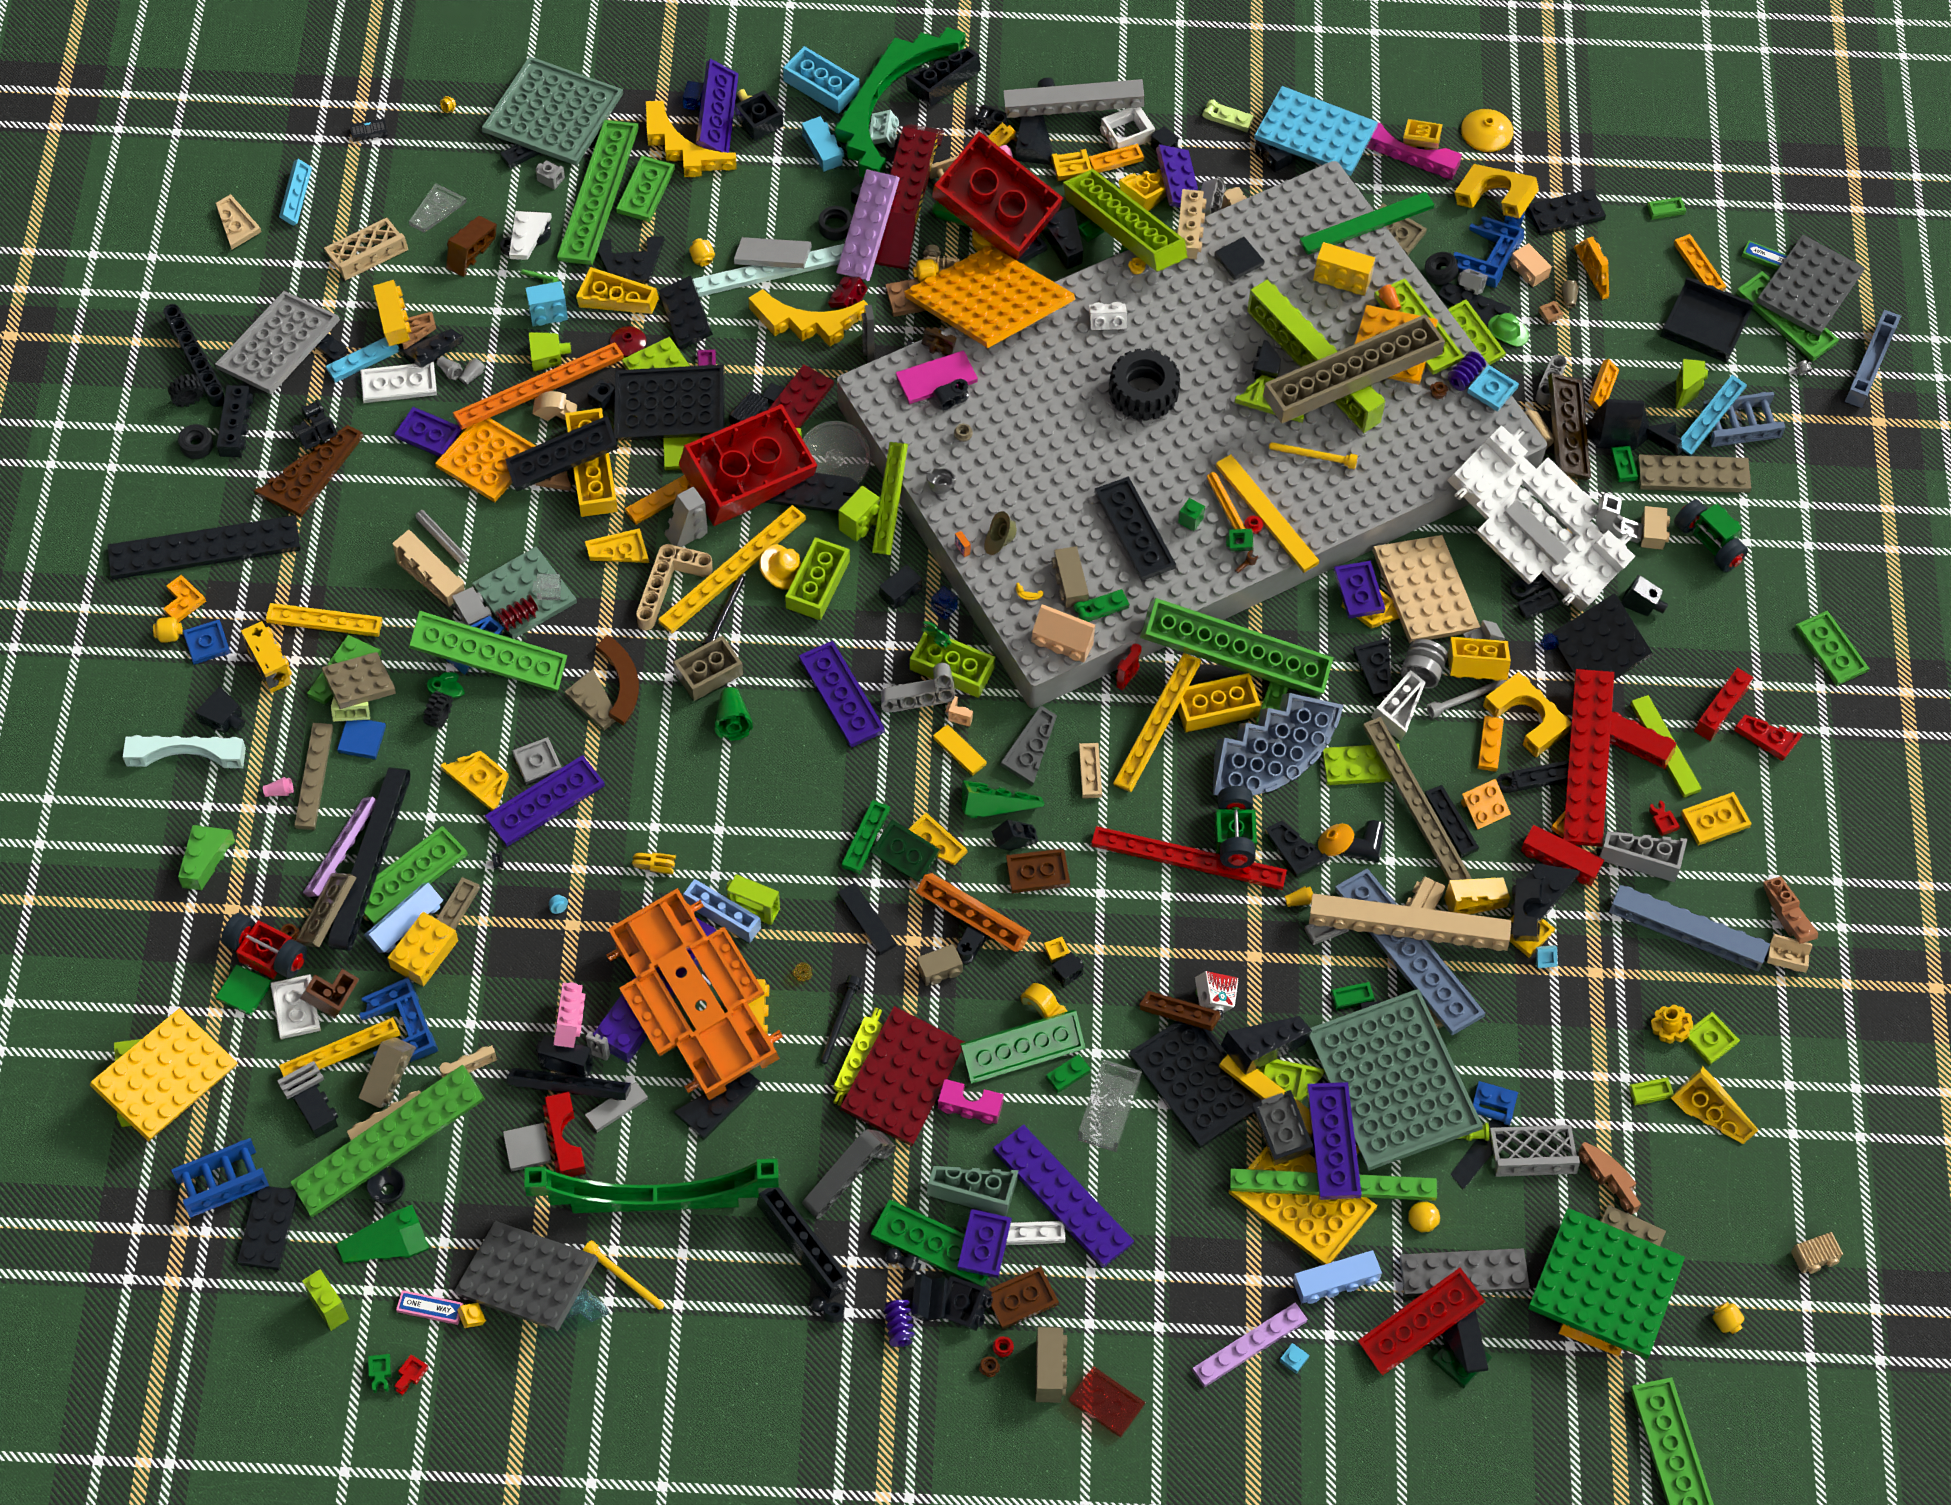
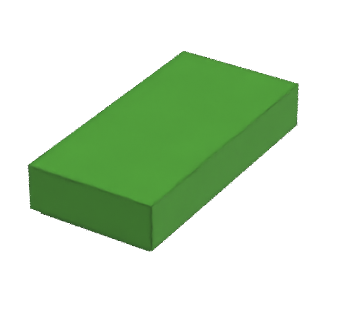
M1681 197L1647 203L1652 220L1684 215L1686 213Z

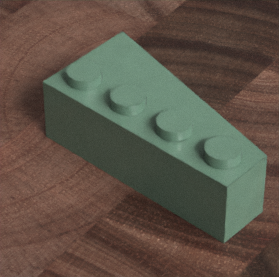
M933 1166L928 1182L927 1196L1007 1216L1019 1170L1002 1172L1001 1169L982 1171L980 1168L963 1170L960 1167Z

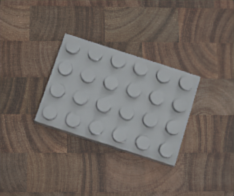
M283 291L215 363L216 368L272 394L340 319L338 315Z

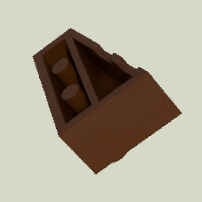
M478 216L471 220L467 226L460 229L457 234L450 237L447 242L446 269L465 277L467 274L466 269L469 265L474 266L477 262L475 260L479 253L483 254L494 241L497 224Z

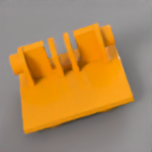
M1496 779L1462 794L1461 804L1463 807H1468L1477 830L1511 814Z

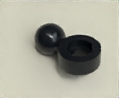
M890 1248L886 1251L885 1260L891 1265L899 1263L919 1272L922 1265L918 1263L920 1258L910 1254L904 1257L896 1248Z
M815 1296L811 1299V1309L816 1313L823 1312L825 1320L831 1323L843 1320L845 1308L842 1304L836 1302L827 1304L822 1296Z

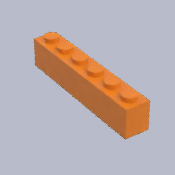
M933 873L924 875L916 890V893L1015 952L1023 949L1031 934L1027 929Z

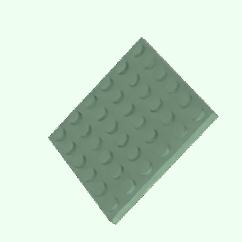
M529 56L482 126V132L577 166L602 128L604 120H607L622 97L623 89Z

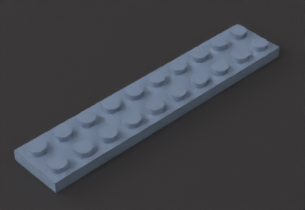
M1368 868L1335 886V891L1343 898L1397 905ZM1369 932L1415 990H1420L1427 1006L1452 1036L1485 1017L1483 1009L1425 939L1416 940L1409 937H1395L1387 934L1378 935Z

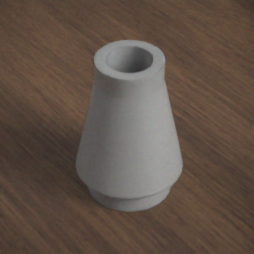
M444 356L437 360V365L449 379L457 380L462 375L463 369L459 363L451 361Z
M476 358L470 360L459 377L460 381L468 385L484 372V364Z

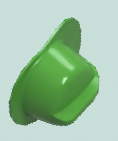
M1504 313L1496 315L1488 323V329L1492 335L1516 347L1523 346L1529 339L1528 329L1513 314Z

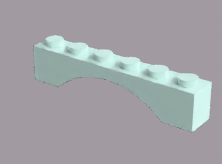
M134 735L125 738L123 759L126 766L146 767L154 761L167 756L194 754L209 758L223 768H243L246 747L243 739L237 737L200 738L193 736L191 738H181L179 736L142 737Z

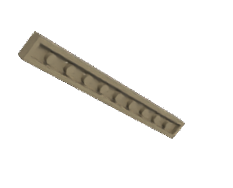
M1381 716L1364 723L1363 729L1448 880L1472 879Z

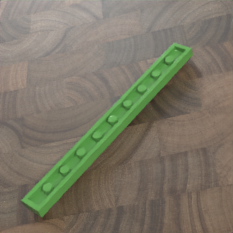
M1249 1169L1230 1170V1191L1319 1195L1317 1173ZM1359 1175L1361 1197L1436 1201L1437 1178Z

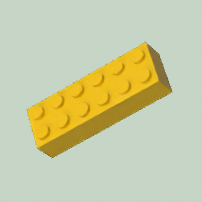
M602 408L565 413L567 431L570 432L603 418ZM609 453L574 467L581 517L618 512Z

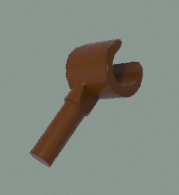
M1253 550L1248 551L1245 561L1235 569L1237 574L1246 566L1256 564L1258 555L1252 558Z

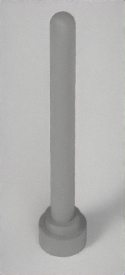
M1507 680L1496 681L1442 703L1427 704L1428 714L1431 718H1436L1448 708L1494 691Z

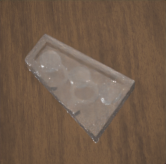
M435 183L409 220V225L425 233L467 202V198Z

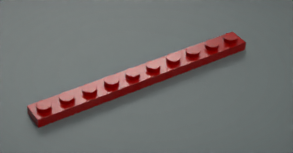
M1098 826L1095 828L1091 843L1092 847L1283 890L1287 872L1286 869L1256 862L1245 868H1229L1221 863L1220 854Z

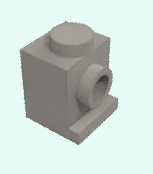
M547 160L536 167L537 181L554 190L565 178L563 167H558Z
M1466 269L1460 273L1458 282L1459 285L1464 286L1465 290H1475L1474 294L1478 295L1483 293L1488 275Z

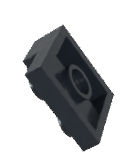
M950 1276L947 1283L943 1319L977 1331L978 1327H982L985 1322L983 1314L986 1307L989 1308L993 1302L992 1292L985 1287Z

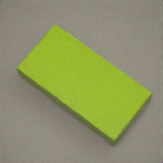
M1668 1077L1631 1084L1628 1087L1634 1106L1671 1099L1674 1095Z

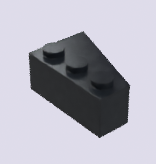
M1071 206L1057 212L1041 231L1066 269H1070L1083 262V246L1074 207Z

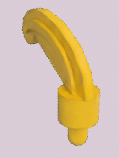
M1016 583L1017 595L1024 600H1038L1043 596V591L1041 590L1038 593L1026 592L1023 586Z

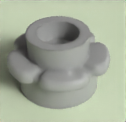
M1806 360L1796 364L1795 371L1799 376L1812 371V363H1807Z

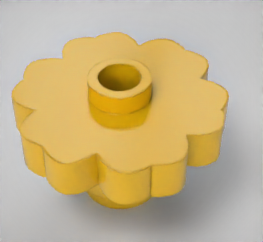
M1672 1005L1671 1007L1663 1006L1655 1012V1018L1651 1020L1653 1034L1659 1035L1660 1041L1671 1044L1675 1040L1683 1042L1690 1036L1689 1030L1693 1028L1691 1014L1685 1013L1683 1007H1678L1677 1005Z

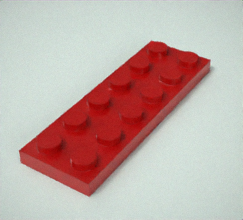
M1460 1267L1364 1335L1358 1342L1383 1376L1485 1303V1300Z

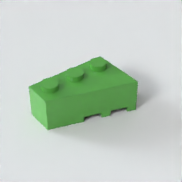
M198 825L192 826L178 875L182 888L202 890L215 872V867L219 861L223 860L226 851L235 842L232 830Z

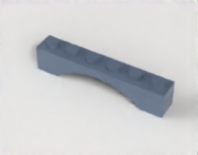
M1887 310L1883 311L1845 402L1860 408L1863 407L1899 323L1900 315Z

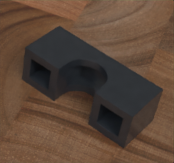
M1516 878V885L1512 887L1515 904L1511 905V915H1514V923H1511L1510 934H1513L1515 941L1539 942V918L1527 916L1525 910L1531 904L1542 903L1543 884L1541 879Z

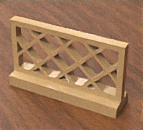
M385 218L325 247L324 250L346 281L407 251L408 246L404 235L397 231L388 218ZM385 225L388 226L387 230H379ZM372 234L371 238H365L364 235ZM376 235H384L383 239H375ZM356 242L355 246L348 245V243ZM361 242L368 243L367 247L360 246ZM335 249H341L339 253L331 252ZM345 250H351V255L344 254Z

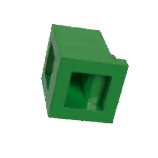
M1252 529L1229 530V536H1226V547H1230L1231 552L1250 550L1254 552ZM1239 539L1243 540V544H1237L1236 542Z

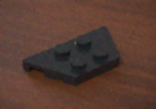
M1537 863L1525 878L1541 879L1543 884L1542 903L1529 905L1525 910V914L1530 917H1538L1541 923L1578 878L1580 871Z

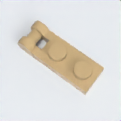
M491 1045L489 1047H482L471 1055H464L458 1061L451 1064L448 1062L442 1063L440 1065L442 1078L462 1064L468 1072L497 1060L496 1053Z

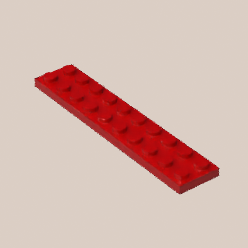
M1576 669L1563 835L1564 840L1574 845L1603 846L1614 672Z

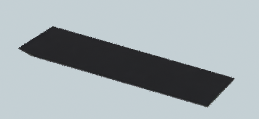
M1491 1119L1488 1123L1489 1141L1476 1139L1450 1175L1463 1190L1493 1153L1490 1128L1510 1127L1509 1125H1505L1502 1121ZM1496 1134V1139L1500 1142L1506 1137L1503 1134Z

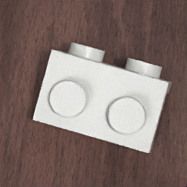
M1098 302L1089 305L1091 330L1127 329V309L1125 304L1121 302H1113L1112 304Z

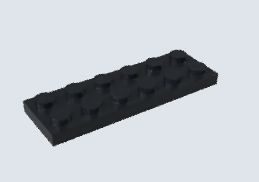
M605 416L505 459L514 489L518 492L619 449L610 420Z
M1128 476L1095 488L1094 493L1140 580L1143 581L1176 569V563L1130 477Z

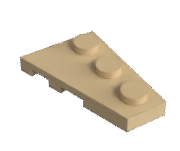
M231 194L216 203L231 250L261 233V228Z

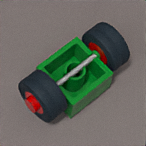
M1695 499L1685 505L1674 519L1675 525L1682 532L1689 533L1694 530L1693 534L1715 555L1713 561L1723 572H1729L1737 567L1748 553V548L1738 539L1742 531L1741 525L1718 503L1707 509L1698 499Z
M1229 786L1218 793V809H1216L1215 816L1216 854H1220V860L1224 866L1236 869L1252 865L1256 858V810H1252L1253 794L1251 790L1243 786Z

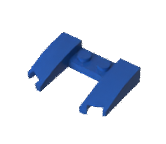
M1483 216V224L1476 226L1472 223L1469 226V230L1497 243L1487 261L1454 252V257L1458 260L1459 272L1471 269L1488 275L1485 285L1496 288L1512 253L1518 250L1524 239V229Z
M408 977L363 997L362 1001L367 1003L366 1012H360L359 1016L361 1020H365L399 1008L409 1035L403 1041L416 1047L409 1061L411 1062L439 1050L429 1030L414 985Z

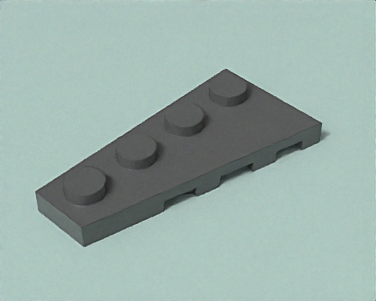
M864 305V313H861L863 323L862 353L863 356L867 357V363L875 360L874 315L872 305Z
M1040 706L1004 757L1000 766L1033 786L1057 715Z

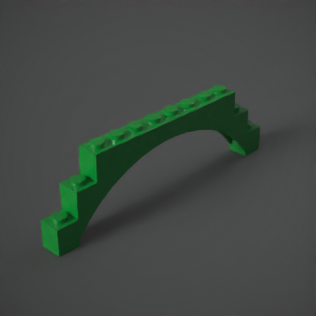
M946 27L944 32L940 33L939 38L921 32L914 39L913 43L894 38L892 43L888 44L884 55H881L879 63L873 67L871 75L866 78L863 87L858 90L856 98L851 101L848 110L843 113L841 121L836 124L834 129L836 140L847 144L848 158L858 161L859 176L864 177L866 170L885 173L886 159L878 153L869 132L871 114L880 96L895 80L906 72L924 63L948 57L964 49L966 46L965 32Z
M778 1158L757 1159V1162L737 1171L703 1180L661 1185H625L578 1179L546 1169V1167H525L524 1187L526 1196H548L550 1205L571 1204L573 1213L739 1207V1198H758L759 1188H778L779 1168Z

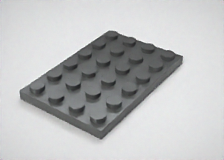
M1802 235L1760 294L1756 303L1820 337L1863 274L1865 268L1811 238Z
M495 1221L454 1293L459 1297L558 1332L599 1259L594 1254Z

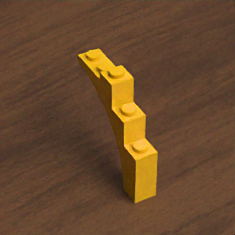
M646 101L648 145H665L666 161H683L684 177H702V171L737 169L736 153L718 152L695 145L678 133L670 123L665 112L664 101Z
M764 289L748 298L749 309L774 336L784 333L790 328L801 341H804L817 333L829 347L839 343L844 338V330H848L853 324L862 321L861 313H864V305H868L863 300L853 306L840 310L811 312L785 305L771 297Z

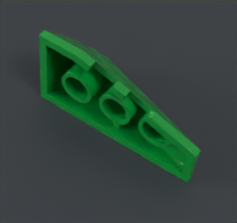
M965 780L962 782V810L966 816L971 818L1044 806V801L1040 796L1023 792L1011 794L1006 788L999 787V789L994 790L988 788V784Z

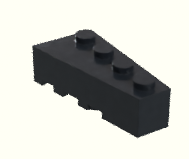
M966 47L949 55L946 60L934 62V65L927 69L923 67L914 75L910 73L906 75L907 91L932 107L981 71L980 57L973 50Z

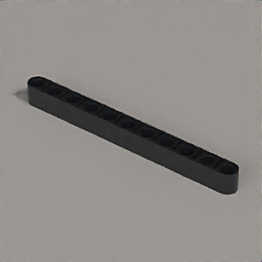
M389 767L351 872V875L355 876L356 880L336 915L329 935L328 946L330 949L351 951L410 782L411 773L408 769Z

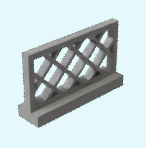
M1571 1125L1490 1128L1496 1177L1577 1174L1580 1161L1579 1156L1576 1154ZM1558 1132H1567L1568 1138L1563 1141L1556 1134ZM1523 1133L1528 1139L1523 1143L1515 1136ZM1544 1133L1548 1138L1543 1142L1536 1135ZM1496 1134H1503L1508 1139L1502 1143L1496 1139ZM1551 1139L1560 1144L1556 1150L1547 1145ZM1511 1140L1520 1146L1515 1152L1507 1147ZM1531 1140L1540 1145L1536 1151L1527 1146ZM1564 1147L1571 1152V1156H1562L1559 1151ZM1544 1148L1551 1153V1156L1543 1157L1538 1153ZM1522 1149H1524L1528 1153H1530L1531 1156L1529 1158H1523L1520 1155H1518V1153ZM1504 1150L1511 1156L1506 1159H1500L1499 1153Z

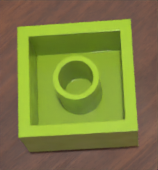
M861 486L839 509V530L856 542L861 537L863 538L868 533L869 528L877 524L880 497L864 486Z

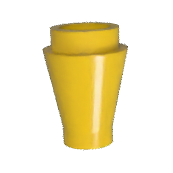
M1304 886L1286 895L1287 907L1311 905L1313 896L1311 886L1307 888Z

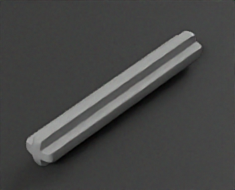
M424 510L416 513V519L459 564H463L467 560V555Z

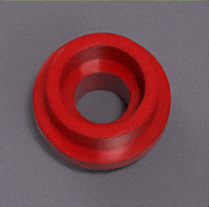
M1249 516L1246 518L1244 526L1246 529H1252L1253 534H1257L1263 528V521L1258 516Z
M998 1337L993 1343V1351L999 1357H1008L1014 1350V1344L1008 1337ZM1005 1345L1007 1349L1001 1350L999 1347Z

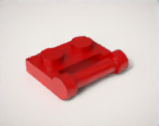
M1133 644L1130 648V654L1125 660L1122 659L1117 666L1116 687L1122 691L1139 671L1140 663L1138 661L1142 652V647L1139 644Z

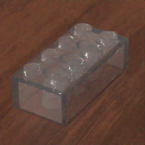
M1103 1059L1079 1128L1078 1141L1117 1152L1141 1080L1142 1071Z

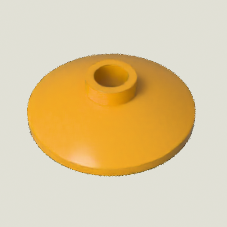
M1343 823L1329 827L1320 836L1318 849L1322 854L1325 853L1328 856H1336L1343 853L1353 842V829Z

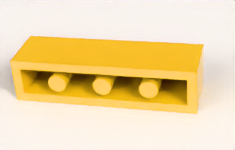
M394 280L374 285L373 288L380 318L389 346L410 341L409 333L412 331L409 322H406L409 319L406 310H403L406 306L403 298H400L403 296L400 286H396Z

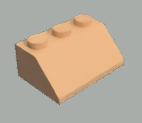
M1042 604L1032 631L1031 642L1039 647L1051 649L1057 654L1066 655L1072 660L1085 662L1094 643L1095 625Z

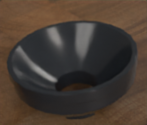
M386 1167L368 1179L367 1190L374 1201L380 1204H391L403 1195L405 1179L399 1170ZM385 1185H392L394 1190L391 1194L385 1195L382 1193V1188Z

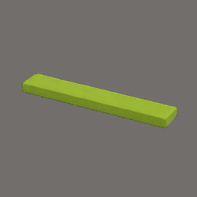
M889 442L872 553L891 555L908 444Z
M1649 695L1631 701L1630 705L1643 727L1651 728L1656 733L1673 739ZM1676 744L1675 753L1666 768L1683 798L1701 792L1702 788Z

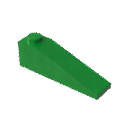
M413 1205L390 1213L336 1244L343 1263L364 1262L380 1258L385 1260L391 1257L407 1258L429 1250Z

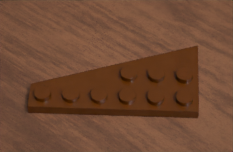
M349 425L345 426L337 432L338 435L330 438L323 445L319 444L316 446L313 452L308 455L305 454L296 460L276 478L272 477L269 479L268 483L263 487L256 488L254 490L255 495L302 517L364 437L363 432Z

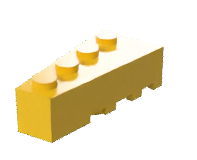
M590 267L576 296L578 305L581 308L647 314L653 313L659 300L657 289L592 267Z

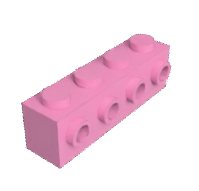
M572 982L562 983L554 1045L574 1048L575 1038L580 1037L585 994L582 993L583 985Z

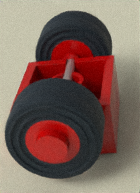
M242 913L234 914L222 932L221 943L236 951L240 963L272 979L275 978L277 973L287 978L294 977L301 969L307 956V947L298 943L291 936L259 920L255 924L252 918Z

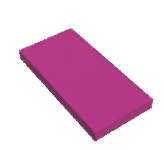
M964 350L896 372V378L909 404L933 397L932 393L936 388L953 382L956 379H964L968 385L978 382V378Z

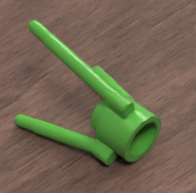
M525 269L520 271V274L542 279L543 284L559 282V277L547 276Z

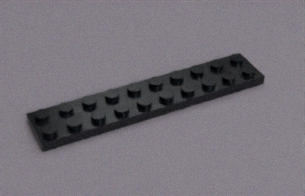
M296 515L108 544L112 580L301 550Z

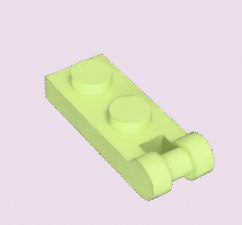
M1212 99L1208 101L1207 108L1202 113L1204 118L1248 132L1254 115L1218 104Z

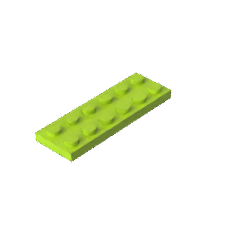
M1406 278L1391 284L1392 287H1395L1401 309L1398 311L1419 316L1426 314L1427 317L1436 319ZM1375 291L1374 297L1381 305V307L1389 309L1388 306L1379 298L1380 294L1378 293V291ZM1439 322L1436 329L1445 343L1441 355L1426 361L1425 366L1432 375L1457 364L1464 357Z

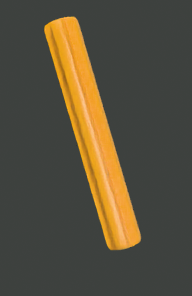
M1211 472L1207 475V480L1233 529H1246L1218 475L1215 472Z

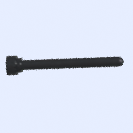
M744 576L737 578L711 634L704 638L702 646L717 639L745 581Z
M849 975L846 980L847 991L820 1059V1062L824 1065L829 1061L853 995L862 986L863 980L857 976Z

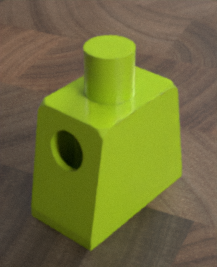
M529 333L533 371L561 365V354L571 353L570 342L559 343L557 333Z

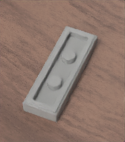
M634 1082L631 1084V1091L626 1100L617 1101L610 1098L585 1114V1117L594 1130L599 1132L648 1100V1097L638 1083Z

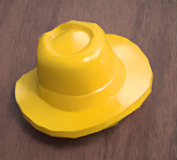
M778 544L769 546L762 553L759 560L760 571L773 586L782 590L790 588L802 564L799 554L794 549H787Z

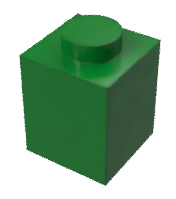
M1188 498L1179 511L1178 523L1194 532L1204 519L1205 506Z

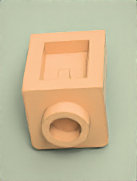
M955 696L952 702H948L946 708L948 721L970 727L973 711L966 707H957L958 697Z

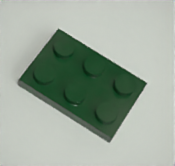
M891 819L871 853L921 883L924 875L927 874L941 852L939 848Z

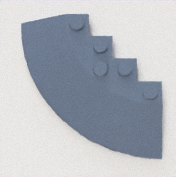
M1292 693L1282 694L1280 710L1271 708L1261 709L1258 725L1250 723L1239 724L1236 740L1229 738H1219L1217 740L1214 756L1213 795H1218L1222 789L1229 786H1243L1250 789L1253 795H1258L1280 788L1299 777L1317 761L1325 747L1330 743L1334 730L1340 721L1343 705Z

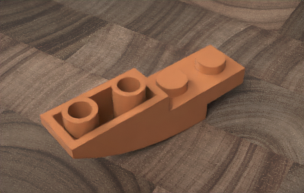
M1779 876L1763 881L1768 899L1788 935H1794L1799 944L1817 939V930L1800 909V901L1783 878Z
M1586 1142L1581 1144L1578 1151L1579 1157L1589 1167L1593 1179L1598 1180L1600 1185L1608 1182L1611 1192L1616 1193L1622 1208L1628 1211L1630 1215L1638 1212L1641 1203L1633 1193L1636 1182L1630 1174L1604 1151Z

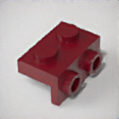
M843 277L829 299L828 304L831 308L853 306L861 302L868 288L861 277Z

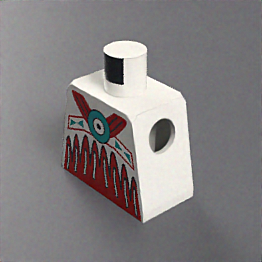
M1205 971L1195 977L1199 1005L1220 1011L1221 1017L1219 1021H1222L1224 1019L1223 1013L1235 1006L1238 978Z

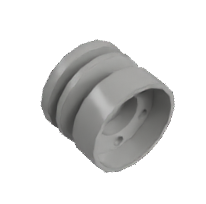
M1416 639L1412 641L1400 671L1401 676L1404 678L1411 670L1425 681L1423 688L1436 687L1448 658L1447 651L1443 646L1431 640Z

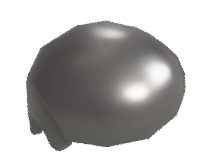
M934 468L931 474L928 472L926 474L927 485L935 493H947L955 486V475L949 469Z

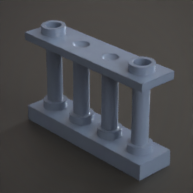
M1774 392L1739 396L1727 411L1732 428L1722 429L1719 421L1714 427L1715 431H1713L1710 438L1711 447L1782 438L1786 428L1784 421L1775 422L1769 406L1773 400ZM1712 399L1703 401V404L1700 409V414ZM1762 406L1767 424H1757L1752 407ZM1744 409L1750 426L1740 427L1734 410Z

